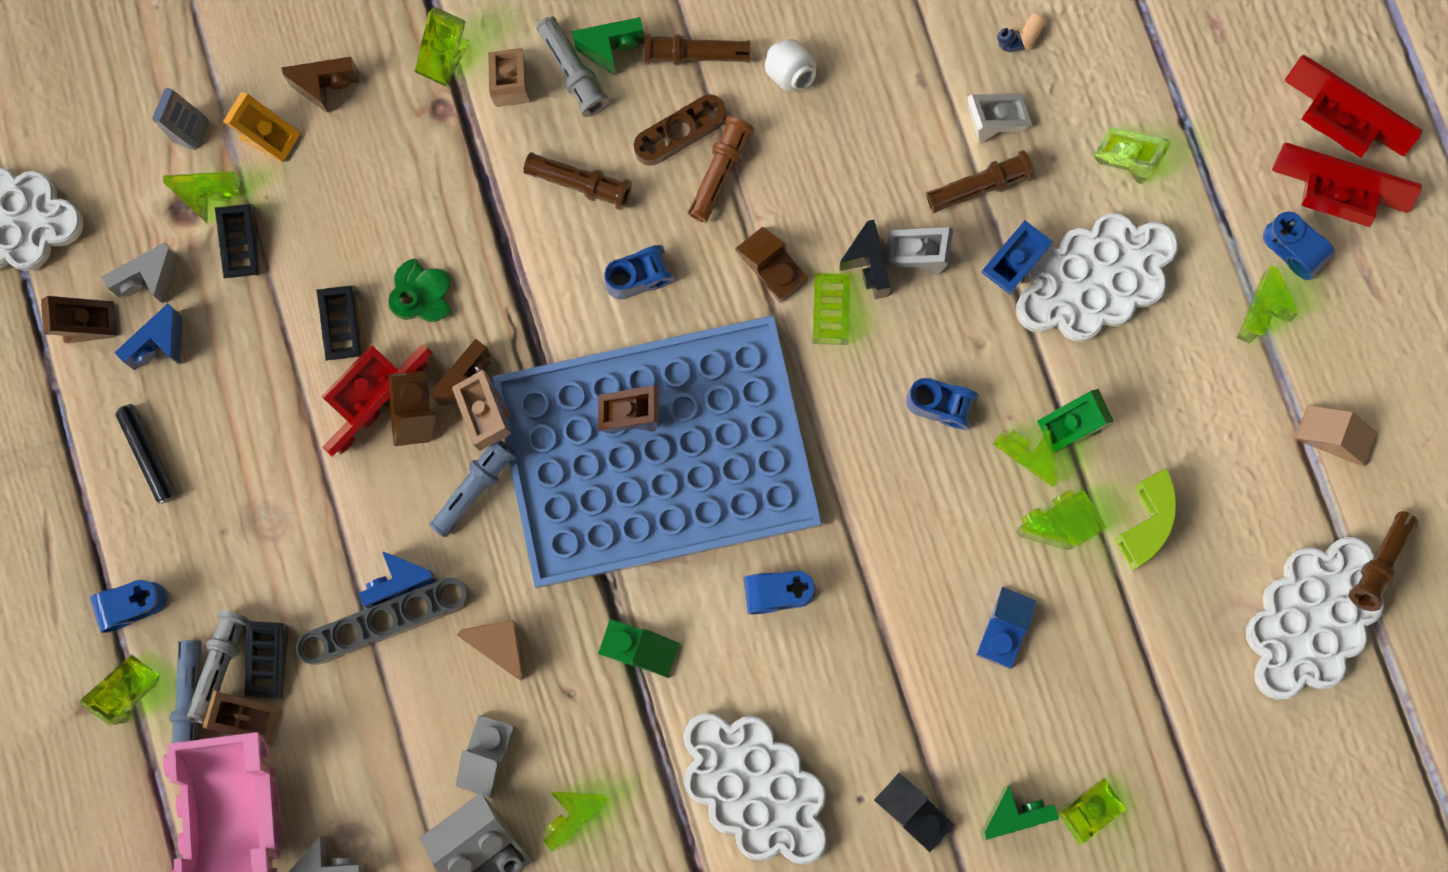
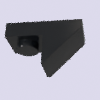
M874 219L867 221L841 259L839 271L867 266V268L862 269L866 290L872 289L874 299L888 297L890 283Z
M900 773L874 799L885 812L928 852H931L955 825L928 800L929 798Z

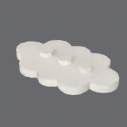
M0 167V270L11 264L18 270L33 271L43 266L48 260L52 246H66L77 240L84 227L83 216L79 209L69 201L57 199L55 185L42 173L30 171L16 177L6 168Z
M1117 213L1102 216L1095 222L1092 230L1084 228L1070 230L1064 236L1060 246L1050 247L1028 273L1032 286L1021 294L1016 304V315L1019 322L1024 328L1032 332L1043 333L1058 327L1059 331L1066 338L1077 342L1092 339L1099 333L1103 325L1113 327L1124 325L1132 317L1136 307L1146 308L1152 306L1163 296L1167 280L1162 269L1172 262L1178 251L1176 234L1170 227L1157 222L1147 223L1137 228L1128 217Z
M1344 537L1333 542L1325 552L1316 548L1300 549L1286 559L1283 568L1284 578L1270 583L1265 588L1263 594L1265 610L1255 614L1249 620L1246 627V640L1250 648L1261 656L1256 665L1254 676L1258 689L1266 697L1274 700L1289 699L1296 696L1304 685L1314 689L1331 688L1344 678L1347 670L1346 658L1356 656L1365 649L1368 641L1365 626L1376 622L1382 615L1384 597L1382 596L1383 604L1381 608L1373 612L1357 607L1349 598V591L1354 585H1358L1362 578L1361 569L1363 565L1375 557L1371 547L1363 540L1355 537Z
M712 713L699 714L692 718L685 727L683 737L685 747L695 760L686 770L684 784L690 798L697 803L709 805V819L713 827L723 833L735 834L739 850L752 860H768L779 851L790 861L798 864L812 863L820 858L825 851L827 837L825 829L816 816L825 804V787L814 774L801 771L800 755L796 749L789 744L775 743L772 729L761 718L753 716L742 717L731 726L723 718Z

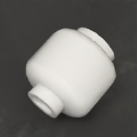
M788 39L775 43L768 50L765 72L783 91H803L812 84L816 77V59L797 40Z

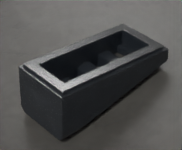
M244 204L215 207L223 278L260 275L254 205ZM244 217L245 219L244 224L228 225V218ZM246 231L247 237L229 239V232ZM248 244V251L230 253V246ZM250 259L249 266L231 267V260Z
M355 285L316 289L325 361L360 357L362 350ZM346 298L347 304L329 306L328 299ZM348 312L349 319L330 321L331 313ZM350 326L351 333L331 335V328ZM352 340V347L333 349L332 342Z
M247 621L245 697L283 698L289 625L276 622ZM260 634L275 635V642L259 641ZM258 649L275 650L274 657L258 656ZM257 664L274 665V672L256 671ZM273 679L274 686H255V680Z

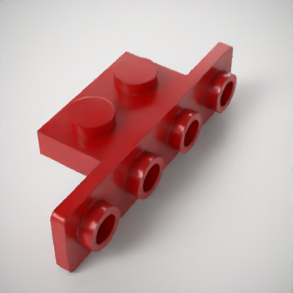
M1306 55L1300 56L1285 78L1286 83L1313 99L1301 120L1360 158L1369 149L1374 139L1400 156H1405L1423 133L1421 128Z
M1287 142L1283 143L1272 167L1273 172L1305 181L1301 206L1367 227H1371L1376 218L1378 204L1408 213L1422 191L1420 183Z
M421 344L397 369L371 345L321 396L347 421L322 448L331 457L337 452L343 454L355 441L353 435L362 426L367 428L372 425L380 415L378 409L387 400L390 401L388 374L423 371L429 365L430 360L428 357L433 352L427 346Z

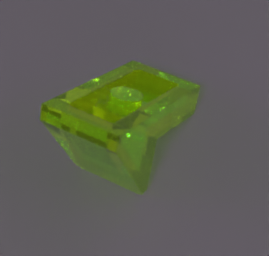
M437 7L431 9L428 13L414 72L446 86L469 45V41L462 38L466 21Z
M1110 127L1094 154V158L1099 164L1128 170L1138 184H1142L1155 174L1171 142L1164 138Z
M234 171L163 176V183L206 224L208 223L209 197L214 201H228L232 199V196L243 195L242 181Z
M1271 265L1262 274L1237 335L1238 339L1251 343L1258 335L1264 336L1272 316L1291 322L1298 315L1295 303L1277 267Z
M1014 429L1010 433L1003 430L993 445L1053 487L1058 481L1059 475L1052 429L1048 430L1034 451L1028 447L1030 440Z
M131 654L80 700V704L108 726L127 723L130 720L133 706L158 684L160 675Z
M1103 778L1074 800L1056 810L1080 846L1124 812L1126 808L1106 778Z
M550 792L570 815L566 819L559 815L544 829L549 835L542 840L551 852H556L610 801L606 794Z

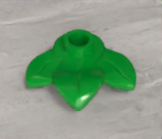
M417 259L407 260L394 274L395 289L391 291L388 299L390 311L396 317L403 320L419 317L427 322H436L446 318L452 313V309L442 298L450 288L451 273L438 268L423 271ZM403 297L411 298L413 302L410 304H403L400 301V299Z

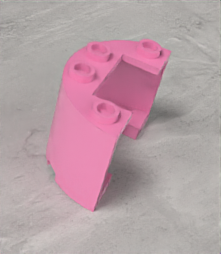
M255 732L167 744L168 754L163 756V770L165 776L169 777V782L180 785L181 795L176 797V811L178 817L182 818L183 832L178 835V848L180 854L184 855V859H174V869H171L170 872H278L277 868H272L273 860L281 858L280 800L275 770L265 764L264 757H269L270 752L262 735Z

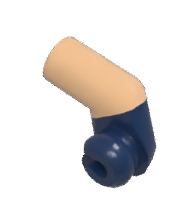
M1031 14L1022 30L1002 29L997 35L999 47L1008 53L1030 49L1046 24L1045 19L1037 14Z

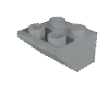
M479 793L420 837L432 864L439 872H519L532 862L530 856L501 815L482 793Z

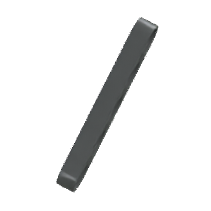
M444 578L306 632L297 641L296 653L300 660L307 664H324L461 610L469 599L468 588L457 578ZM452 584L459 586L462 593L459 602L453 605L445 604L442 600L444 588ZM414 598H423L427 603V611L420 618H412L407 610L408 604ZM387 611L393 618L392 626L387 631H377L373 625L374 617L379 612ZM345 625H354L358 630V639L351 645L342 644L339 640L340 630ZM312 638H319L324 645L323 653L318 658L311 659L305 654V644Z

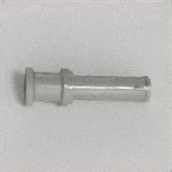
M551 16L541 20L536 25V30L566 78V89L569 93H573L578 100L582 116L590 117L601 112L608 106L610 100L606 94L601 93L594 81L595 74L581 63L575 50L560 28L557 19Z
M226 610L218 611L217 618L219 622L213 638L207 641L206 650L209 654L189 709L185 714L186 719L204 724L213 691H220L230 660L235 659L239 654L240 650L237 646L243 629L247 628V621H250L240 614Z

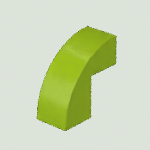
M1166 468L1134 486L1151 518L1121 533L1114 539L1132 571L1151 559L1161 549L1174 523L1176 497L1171 477Z

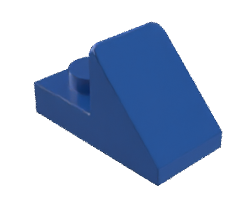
M1024 220L981 273L1010 295L1023 283L1028 273L1050 248L1053 241Z
M167 303L114 353L123 363L135 370L138 366L142 367L148 364L154 358L155 351L160 347L169 358L179 365L181 360L182 316Z
M383 551L382 553L392 579L388 580L386 576L374 579L366 584V590L358 594L363 606L370 608L438 580L436 575L430 570Z
M1001 587L975 656L1011 669L1024 634L1029 630L1037 600Z

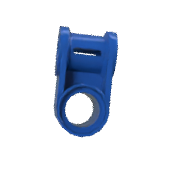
M1282 212L1263 231V240L1266 246L1279 256L1293 273L1304 280H1311L1335 254L1332 244L1322 235L1318 234L1295 212ZM1282 228L1287 231L1285 236L1280 232Z
M663 245L650 246L635 254L610 262L604 272L605 286L609 295L620 300L627 299L646 291L663 288L674 282L675 276L669 272L663 257L665 253ZM618 273H624L630 277V281L623 286L615 285L611 279Z
M921 378L912 384L906 395L905 402L910 412L917 416L938 421L951 428L969 430L971 424L968 418L973 402L978 400L979 394L965 387L949 385L931 378ZM920 389L927 390L932 395V403L929 405L920 404L915 398V391ZM959 402H960V407H959L958 413H956L957 408H958V405H959Z
M803 571L761 573L743 577L747 614L749 615L801 608L812 602L815 596L813 580ZM794 581H801L802 586L808 587V590L802 592L801 598H796L794 592H788V589L794 587Z
M136 580L123 586L94 594L89 599L100 633H108L159 613L166 606L168 598L165 588L159 583ZM146 591H149L150 596L145 599L146 604L141 602V598H144Z

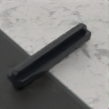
M128 404L118 408L115 416L156 502L163 504L171 501L177 492L136 406Z

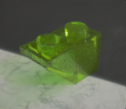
M1069 490L1053 499L1052 502L1055 506L1043 513L1039 507L1021 518L1023 525L1016 532L1021 538L1070 551L1100 534L1107 527L1084 490L1075 495L1072 490Z

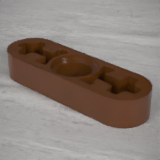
M704 95L639 133L634 140V151L638 161L648 166L656 165L721 127L726 119V108L723 100L716 95ZM709 106L711 110L718 108L716 110V118L711 119L709 115L699 120L701 128L696 129L695 122L690 116L691 114H694L695 120L704 115V107ZM676 122H684L690 127V132L684 138H675L670 133L671 126ZM664 131L665 138L670 146L666 147L665 141H662L656 145L655 154L651 155L649 151L642 153L644 150L643 143L649 141L651 145L661 141L660 132Z

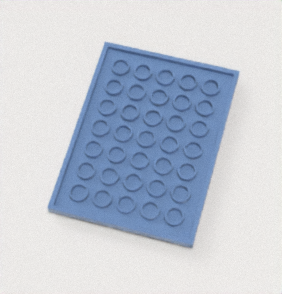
M774 315L492 376L495 388L511 412V417L506 419L511 434L504 438L505 443L518 455L515 461L510 460L509 463L536 589L820 527L822 525ZM653 385L659 386V424L655 432L636 428L609 433L598 431V395Z

